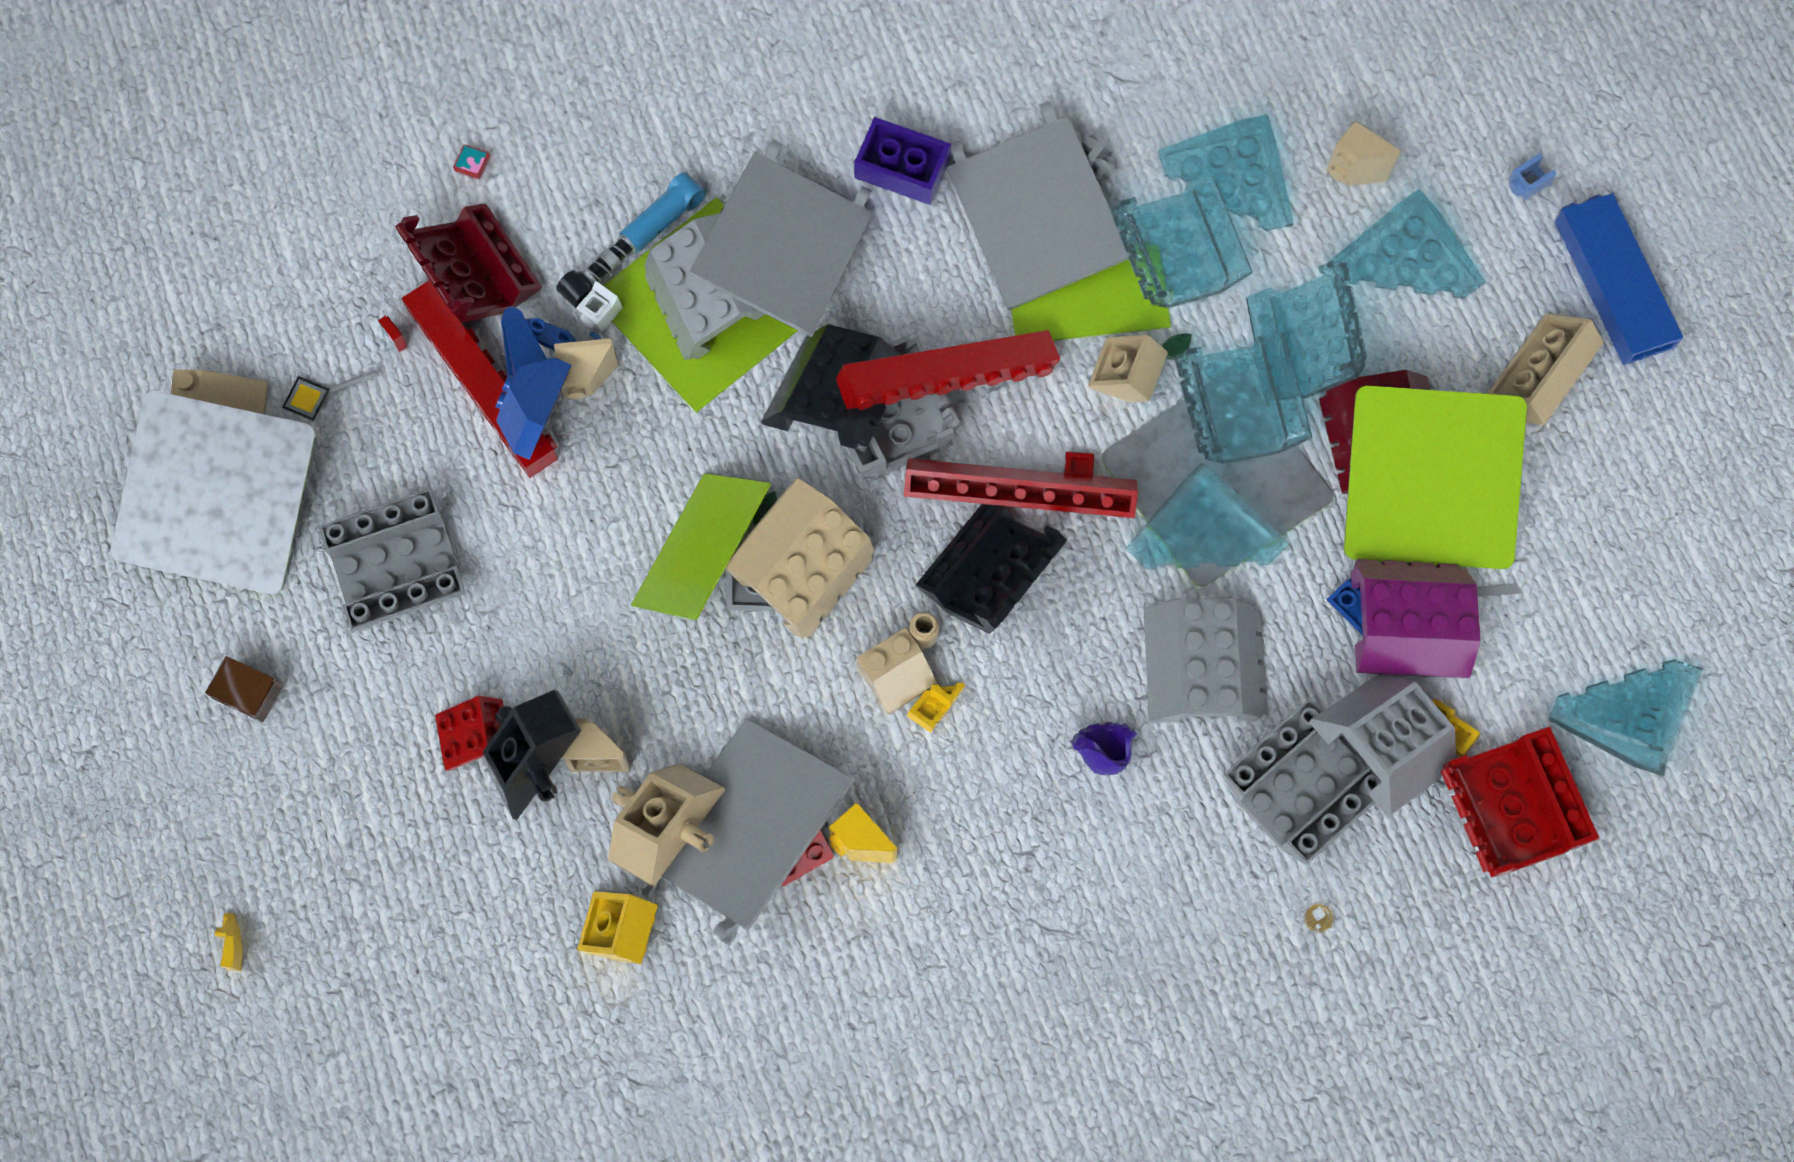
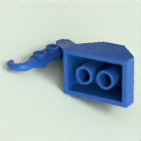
M508 307L505 309L501 319L508 377L502 388V391L505 392L501 393L495 406L500 409L496 421L513 453L530 460L571 367V364L558 358L547 359L540 345L555 351L554 344L578 341L567 330L556 327L540 318L525 319L521 310L515 307ZM593 331L589 333L595 340L602 339L599 334Z

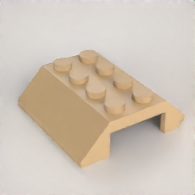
M796 478L734 551L725 569L741 585L752 587L785 619L783 625L794 635L802 639L804 637L809 639L821 624L819 619L827 617L839 602L837 597L839 595L843 597L857 580L855 575H861L872 562L871 555L875 550L870 538L829 497L801 479Z

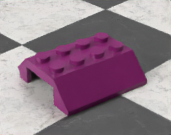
M1357 559L1354 569L1351 571L1352 588L1360 587L1363 639L1355 644L1356 673L1470 678L1481 639L1477 584L1468 571L1460 569L1458 564L1438 563L1437 567H1435L1433 563L1410 562L1408 566L1405 561L1383 560L1380 565L1378 560Z

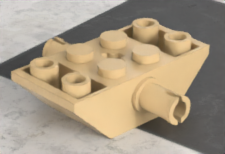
M676 764L651 772L636 793H633L624 786L617 788V791L623 794L622 796L614 791L612 801L616 805L622 806L623 810L614 820L608 860L654 887L686 842L701 852L709 850L703 843L712 846L714 841L713 835L699 829L698 826L725 791L723 786L681 764Z

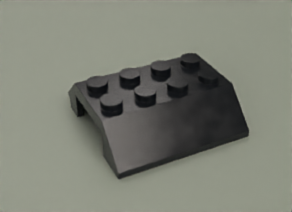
M830 324L817 329L812 337L806 335L761 420L762 425L788 431L795 420L837 431L841 446L857 449L858 444L867 447L876 431L874 427L879 425L887 406L884 403H880L863 410L858 408L847 409L836 378L845 364L901 354L878 336Z
M981 504L916 583V587L949 615L990 634L1003 622L1032 586V583L1064 546L1067 539L1059 530L1048 525L1043 529L1046 533L1045 535L1016 522L1004 506Z

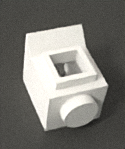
M595 281L592 290L577 306L576 310L580 316L578 320L586 328L591 330L594 327L602 333L623 307L614 293Z

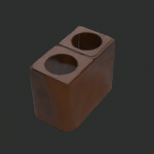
M225 656L205 693L217 702L260 722H264L284 685L277 679L274 682V678Z

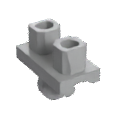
M1087 135L1082 141L1081 146L1097 181L1101 177L1111 178L1114 174V169L1111 166L1114 160L1111 156H1107L1109 154L1107 145L1110 143V139L1103 135L1100 140H1097Z

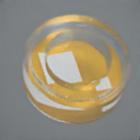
M1315 902L1305 910L1303 919L1310 931L1321 934L1333 927L1336 915L1329 904Z

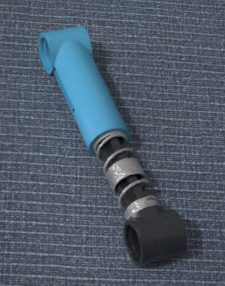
M686 172L678 174L671 181L666 192L619 232L620 237L617 238V243L609 245L608 249L602 251L597 256L598 259L596 261H591L590 267L583 268L580 272L572 270L566 273L558 282L556 290L572 306L577 308L592 290L595 281L602 282L601 278L607 273L611 274L610 271L613 272L621 265V261L625 257L628 258L627 255L629 253L638 254L686 210H694L703 201L706 195L705 189Z

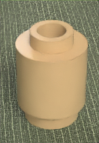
M919 613L910 622L909 633L919 648H930L938 640L939 623L932 614Z

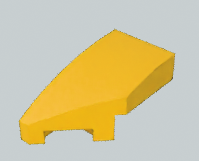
M224 913L222 928L217 927L214 932L216 937L224 939L220 967L228 971L241 972L243 948L240 927L234 913Z

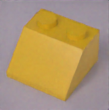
M858 803L854 804L829 826L830 846L840 857L846 855L850 861L894 863L897 860V847Z
M593 891L577 951L620 962L642 964L651 928L655 922L658 905L631 894Z

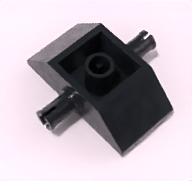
M552 690L513 708L510 706L500 708L498 710L499 713L495 714V718L501 726L483 750L491 779L514 820H518L536 793L541 801H549L555 797L554 794H557L558 790L549 775L581 732L580 727L557 690Z

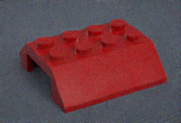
M1550 726L1523 735L1515 742L1468 758L1465 755L1450 760L1443 765L1444 769L1440 771L1448 791L1454 790L1455 795H1452L1451 798L1460 819L1466 818L1467 823L1463 824L1472 847L1478 846L1479 851L1475 854L1483 873L1489 872L1491 878L1506 875L1552 859L1600 839Z

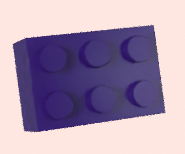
M874 117L854 161V178L931 205L946 167L950 162L951 143Z

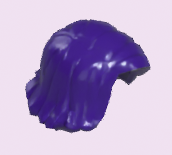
M1096 723L1079 730L1078 733L1074 734L1070 743L1080 753L1084 763L1094 773L1099 775H1116L1126 769L1131 761L1132 739L1137 736V732L1126 723Z

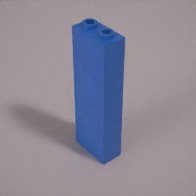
M1598 194L1589 198L1586 202L1580 204L1573 202L1564 206L1555 220V224L1622 364L1626 365L1674 349L1684 337L1614 194L1605 196Z

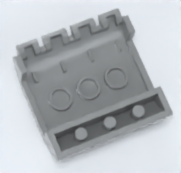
M721 213L692 220L652 248L644 265L646 269L645 278L652 292H656L654 297L662 314L667 315L665 320L674 339L678 338L677 345L684 360L699 359L710 352V347L704 343L746 316L756 321L765 315V313L689 275L695 260Z
M904 336L890 342V346L901 355L925 351L918 337L910 340ZM930 394L918 400L908 398L899 400L891 405H885L887 409L879 425L874 427L876 431L869 445L864 447L858 444L857 449L847 447L859 474H887L907 465L908 458L921 459L938 452L958 436L956 430L962 423L954 407L945 410L951 404L947 394L940 396Z
M1175 599L1144 608L1149 723L1179 722L1181 716H1237V722H1250L1262 718L1263 715H1267L1266 694L1260 693V690L1266 689L1264 666L1258 664V662L1264 660L1262 637L1256 636L1257 633L1262 632L1261 612L1255 611L1253 604L1239 599Z

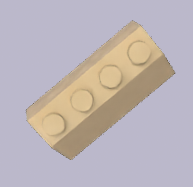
M1545 314L1487 394L1522 397L1527 404L1526 423L1544 426L1604 344L1592 320Z

